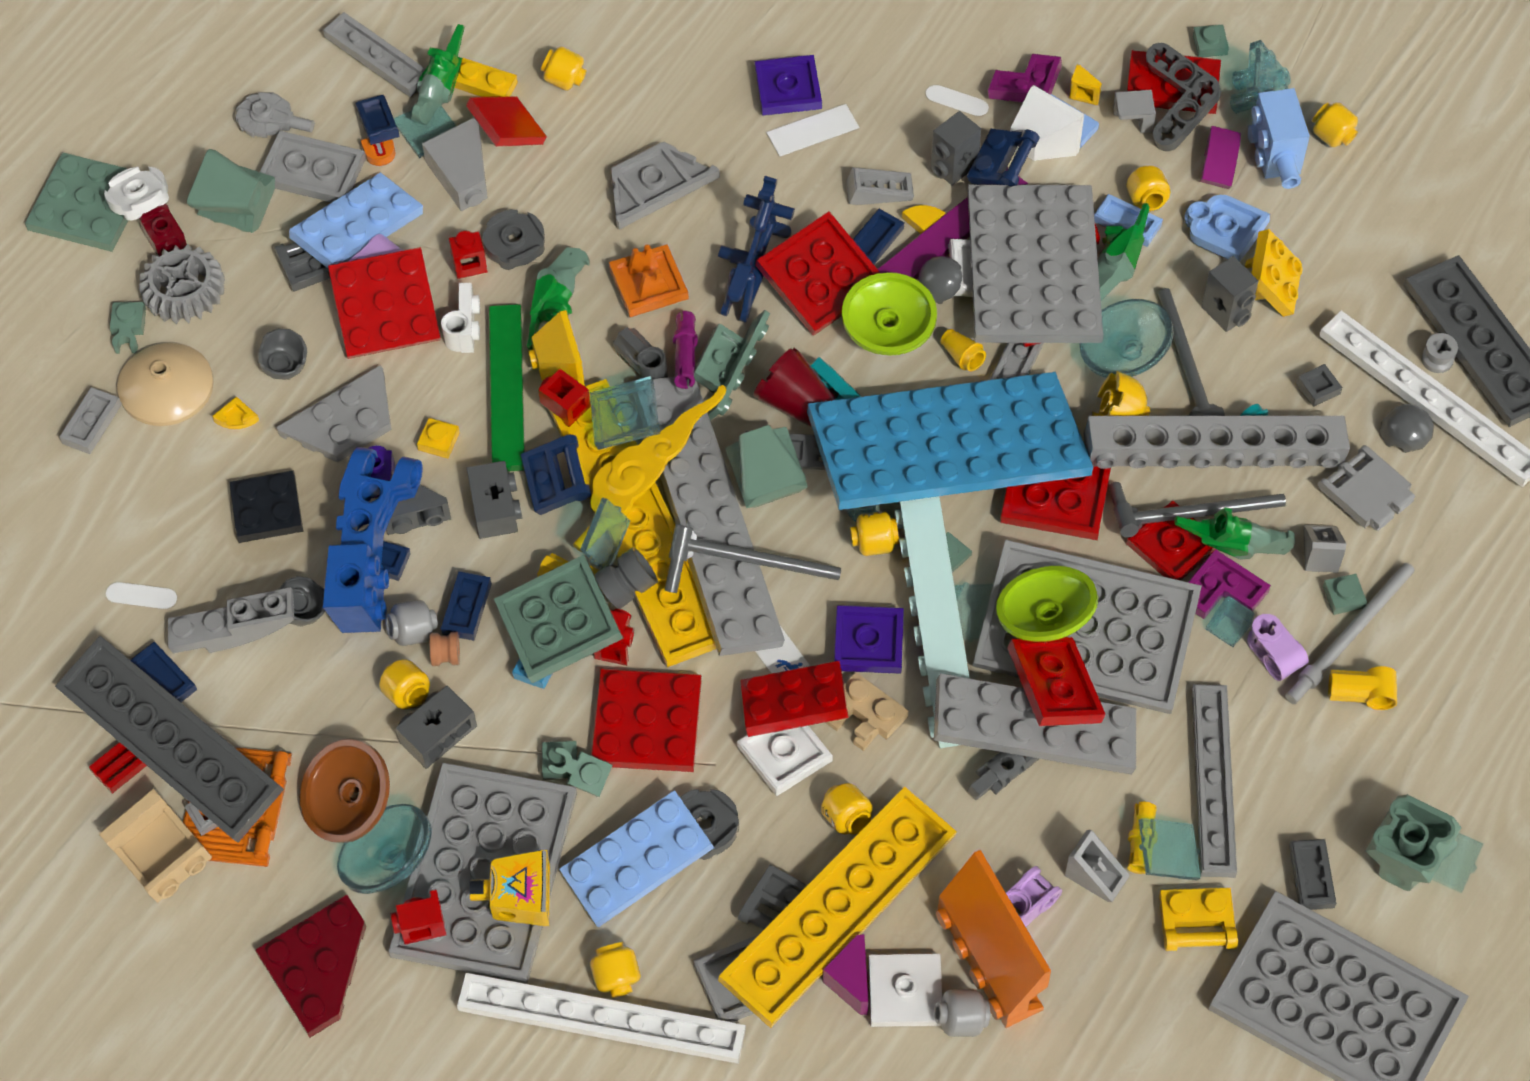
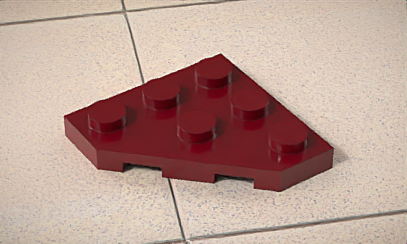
M348 895L343 896L255 949L259 959L309 1038L341 1019L346 992L351 984L357 963L358 949L367 927L364 919Z

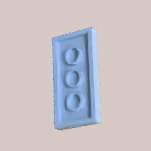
M380 172L290 228L289 238L328 268L329 265L349 262L351 257L362 250L376 235L382 234L388 237L423 214V205Z
M674 790L559 870L596 926L600 927L714 849V847Z

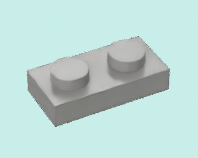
M91 387L59 438L62 444L91 454L122 405L120 398Z

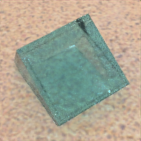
M1227 596L1206 626V630L1231 647H1234L1252 625L1255 614L1232 597Z

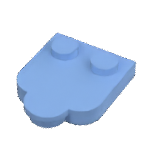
M1215 195L1207 203L1203 201L1192 203L1186 210L1184 219L1186 225L1190 228V238L1194 244L1227 259L1234 256L1240 262L1258 238V232L1263 231L1270 222V214L1228 195Z

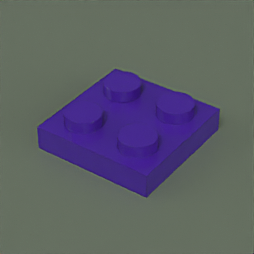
M814 55L755 61V73L762 116L822 109V98Z
M837 605L834 661L840 660L842 671L901 674L904 608Z

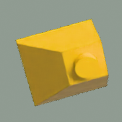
M566 310L560 311L531 337L533 350L528 351L532 369L538 368L541 380L552 376L559 369H562L585 386L582 360Z

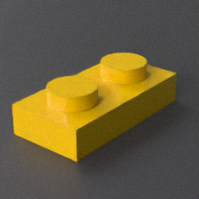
M463 58L455 88L480 97H510L518 80L515 74Z

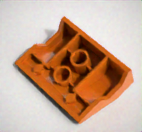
M978 850L972 854L939 895L936 916L944 930L949 928L953 935V946L961 960L966 958L972 968L969 972L973 983L977 989L983 988L988 996L992 1016L995 1020L1001 1019L1005 1028H1008L1044 1010L1037 995L1048 987L1051 969L982 851Z

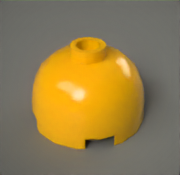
M1116 371V374L1110 373L1098 392L1097 397L1102 398L1099 413L1092 411V416H1149L1150 407L1147 406V395L1143 385L1135 378Z

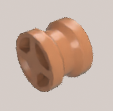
M451 632L448 636H441L438 633L430 634L432 666H440L444 662H449L451 665H460L458 632Z

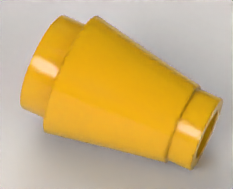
M949 329L942 335L940 343L962 370L972 372L984 363L986 352L983 350L982 344L956 332L954 329Z

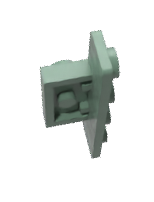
M764 310L752 321L744 339L720 323L714 328L694 369L695 381L714 393L719 386L724 385L726 387L723 399L707 412L710 421L718 414L723 416L732 403V399L729 396L732 390L735 391L742 383L745 375L741 372L744 366H748L755 357L757 350L754 346L757 341L764 337L769 328V325L766 324L770 315L768 311Z

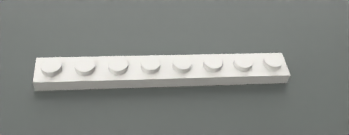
M1342 310L1321 329L1320 337L1408 403L1426 411L1432 418V421L1522 488L1530 480L1529 448Z
M470 973L465 974L457 1004L458 1011L737 1064H739L746 1025Z

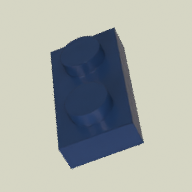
M458 571L441 626L442 635L448 636L451 632H458L459 638L475 641L492 585L491 577Z

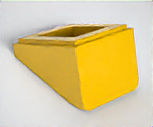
M1077 64L1071 79L1069 98L1098 105L1102 83L1085 68Z

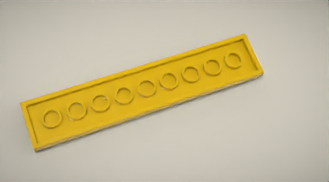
M607 379L585 386L589 389L591 407L570 427L564 424L563 419L550 411L561 437L565 435L577 436L579 443L577 453L585 484H588L590 487V501L593 494V479L600 468L611 462L625 448L637 445ZM654 483L648 491L634 501L631 510L624 519L610 524L604 531L617 559L632 547H635L648 561L657 576L658 583L644 593L635 591V599L668 668L715 650L716 646L688 560L683 563L678 592L664 591L671 560L669 552L675 523L656 483Z

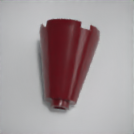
M795 347L788 349L769 369L771 373L766 378V381L761 379L753 394L759 401L810 427L812 426L807 414L808 404L836 400L801 352Z

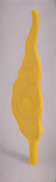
M724 385L719 386L711 398L681 414L672 425L665 427L658 434L646 437L639 445L625 448L611 462L600 468L593 479V494L590 502L596 516L589 527L573 543V546L578 551L583 552L602 530H606L610 524L620 522L627 516L634 501L653 486L664 471L668 461L676 457L684 448L697 420L723 399L726 393Z

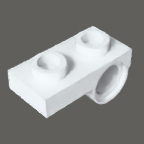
M459 283V310L448 312L441 320L444 342L451 351L474 353V340H480L479 321H474V315L480 314V297L473 294L472 283Z

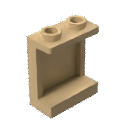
M154 789L99 834L157 903L175 894L182 882L188 877L201 872L205 868L207 861L212 858Z

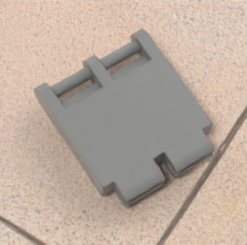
M1366 445L1359 448L1358 454L1348 463L1342 462L1338 466L1339 470L1328 479L1323 478L1318 482L1320 490L1363 528L1370 525L1376 531H1379L1394 518L1395 513L1399 514L1408 507L1415 498V495L1410 491L1412 484ZM1361 459L1365 460L1358 467L1353 468ZM1344 475L1345 477L1341 481H1339L1335 486L1332 484L1338 478Z

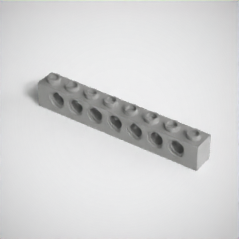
M1089 416L1083 433L1085 447L1092 465L1103 469L1114 466H1130L1137 469L1146 466H1163L1164 468H1175L1178 466H1195L1196 468H1207L1209 466H1227L1229 468H1239L1241 466H1259L1261 468L1273 466H1291L1293 468L1323 466L1325 468H1333L1345 461L1350 450L1345 416Z

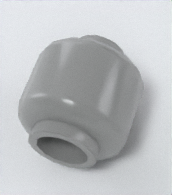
M422 600L395 604L391 608L390 613L386 614L385 618L389 638L391 640L395 639L400 646L428 642L433 629H437L438 624L435 611L433 609L429 610L426 603Z
M950 989L944 993L941 1002L935 1004V1021L937 1024H941L944 1033L948 1036L975 1037L982 1032L983 1028L989 1025V1002L987 999H983L981 993L977 990Z

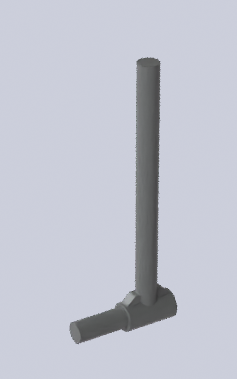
M1169 288L1161 289L1158 295L1196 407L1187 416H1225L1222 407L1209 404Z
M1113 482L1109 485V491L1115 506L1113 511L1121 535L1124 537L1136 535L1142 524L1172 521L1177 516L1187 519L1212 516L1224 507L1230 508L1232 513L1286 506V498L1283 493L1138 511L1137 508L1132 507L1127 502L1121 483Z
M675 525L669 552L671 560L664 591L678 592L683 563L692 557L694 552L833 580L840 579L841 567L699 540L693 528Z

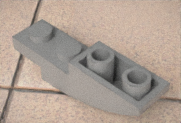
M290 587L227 600V607L168 618V648L172 653L206 648L209 653L241 646L270 635L294 620L293 589Z

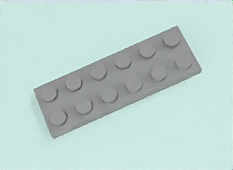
M940 673L936 679L934 740L1132 775L1136 769V708L1101 702L1106 714L1102 723L1039 726L1024 688Z

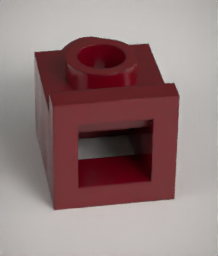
M166 203L142 214L139 218L143 233L158 257L162 256L163 249L170 252L174 251L175 245L180 250L186 247L187 243L184 233Z

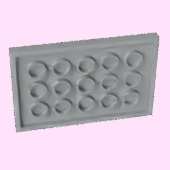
M968 185L975 342L1102 343L1103 323L1092 185H1017L1012 187L1008 185Z
M1005 540L973 667L1019 678L1007 647L1011 639L1020 638L1008 633L1000 624L996 610L998 597L1010 581L1027 571L1045 566L1071 567L1089 576L1095 584L1098 594V605L1092 618L1078 631L1067 636L1073 637L1098 697L1172 714L1202 586Z
M442 763L402 904L414 897L431 898L430 891L437 890L447 935L405 945L402 934L394 933L389 949L390 958L528 984L543 926L493 919L490 900L470 901V880L490 879L491 861L494 859L548 850L551 896L577 795L576 787Z
M1275 891L1208 1010L1335 1081H1424L1469 996Z

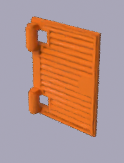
M234 747L264 773L266 764H273L270 778L284 789L239 843L219 827L201 836L187 811L185 812L183 823L212 856L208 861L268 867L270 860L268 850L270 841H274L287 782L285 772L287 766L291 764L292 753ZM199 811L205 821L209 819L201 811ZM250 838L256 839L254 852H247Z

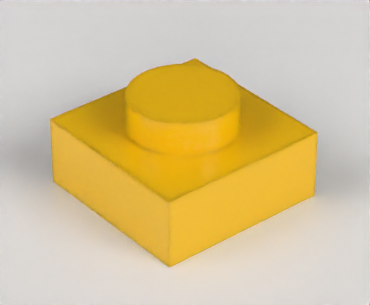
M428 418L417 443L418 451L449 459L460 434L459 426Z

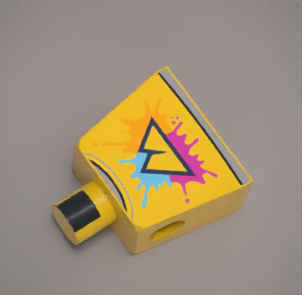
M548 850L492 860L490 879L470 880V901L490 900L492 918L495 920L549 926L550 861Z

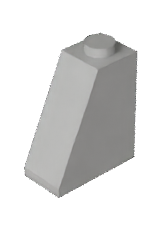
M475 117L422 143L425 162L460 211L477 206L488 198L480 129Z

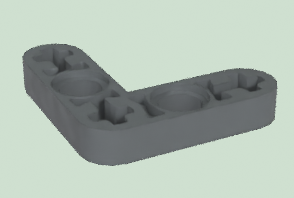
M1156 43L1149 47L1146 53L1150 70L1183 93L1181 98L1153 130L1156 146L1162 151H1172L1186 139L1220 99L1221 90L1219 82L1212 75L1165 43ZM1165 54L1166 61L1171 65L1170 69L1168 64L1162 60L1156 63L1154 56L1158 55L1161 57ZM1187 68L1192 72L1188 80L1180 81L1175 78L1176 72L1180 69ZM1211 86L1212 94L1205 93L1202 96L1201 88L1208 89ZM1199 99L1202 107H1200V105L1197 103ZM1185 107H1191L1196 111L1194 117L1189 120H1183L1178 116L1180 110ZM1172 120H1174L1175 123L1177 124V126H1176L1175 128H1174V125H1173V121H1172ZM1172 131L1173 139L1166 138L1163 141L1161 134L1163 132L1169 134Z

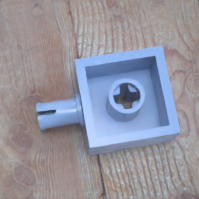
M1295 88L1258 93L1256 106L1252 107V125L1248 126L1249 142L1254 143L1256 148L1257 167H1262L1265 179L1280 177L1283 188H1295L1301 183L1299 174H1301L1310 138Z

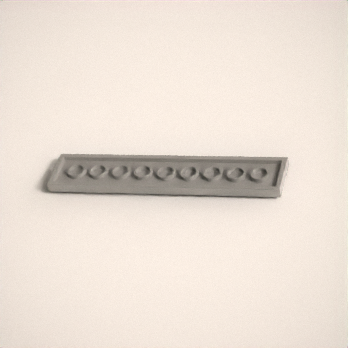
M675 377L634 381L632 391L647 437L660 433L665 427L672 425L685 411L704 402L697 381H695L693 387H690L688 379V389L678 388L674 383ZM706 413L693 426L684 448L676 457L668 461L660 475L676 525L693 528L699 540L754 550L708 413ZM696 552L687 559L719 656L780 648L783 646L785 639L760 565Z

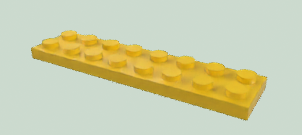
M904 787L719 975L718 981L767 1026L772 1028L821 977L823 969L857 935H861L955 837L957 831L910 790Z

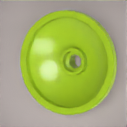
M878 273L860 280L849 290L842 306V321L849 337L863 349L880 355H901L919 348L929 339L936 326L937 307L930 291L916 279L899 273ZM886 324H891V325H893V326H892V327H886V326H884V325H886Z
M1045 566L1027 571L1010 581L998 597L996 610L1000 624L1011 635L1027 641L1049 642L1065 638L1082 628L1096 611L1098 594L1095 584L1085 573L1066 566Z

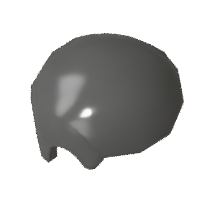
M933 257L926 261L921 268L918 281L930 291L935 303L943 304L944 301L953 298L960 289L963 277L962 267L957 261L949 257Z
M278 328L267 333L263 337L258 351V363L261 370L273 379L289 380L300 374L305 366L307 357V346L302 336L291 329Z
M1402 404L1393 408L1383 419L1380 427V434L1388 447L1398 446L1403 449L1404 453L1423 449L1433 438L1434 432L1433 421L1429 414L1418 406L1411 404Z
M296 576L287 579L278 590L290 587L293 589L294 620L289 624L302 627L315 623L325 612L323 609L324 588L307 577Z

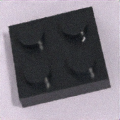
M294 470L229 482L236 535L239 543L304 532Z

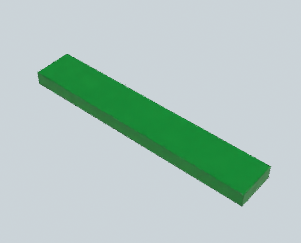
M521 304L489 306L492 463L505 461L507 472L525 471L521 454L525 452Z

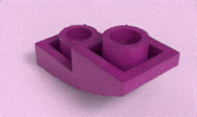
M1211 126L1204 153L1206 157L1200 182L1226 189L1232 187L1241 133Z

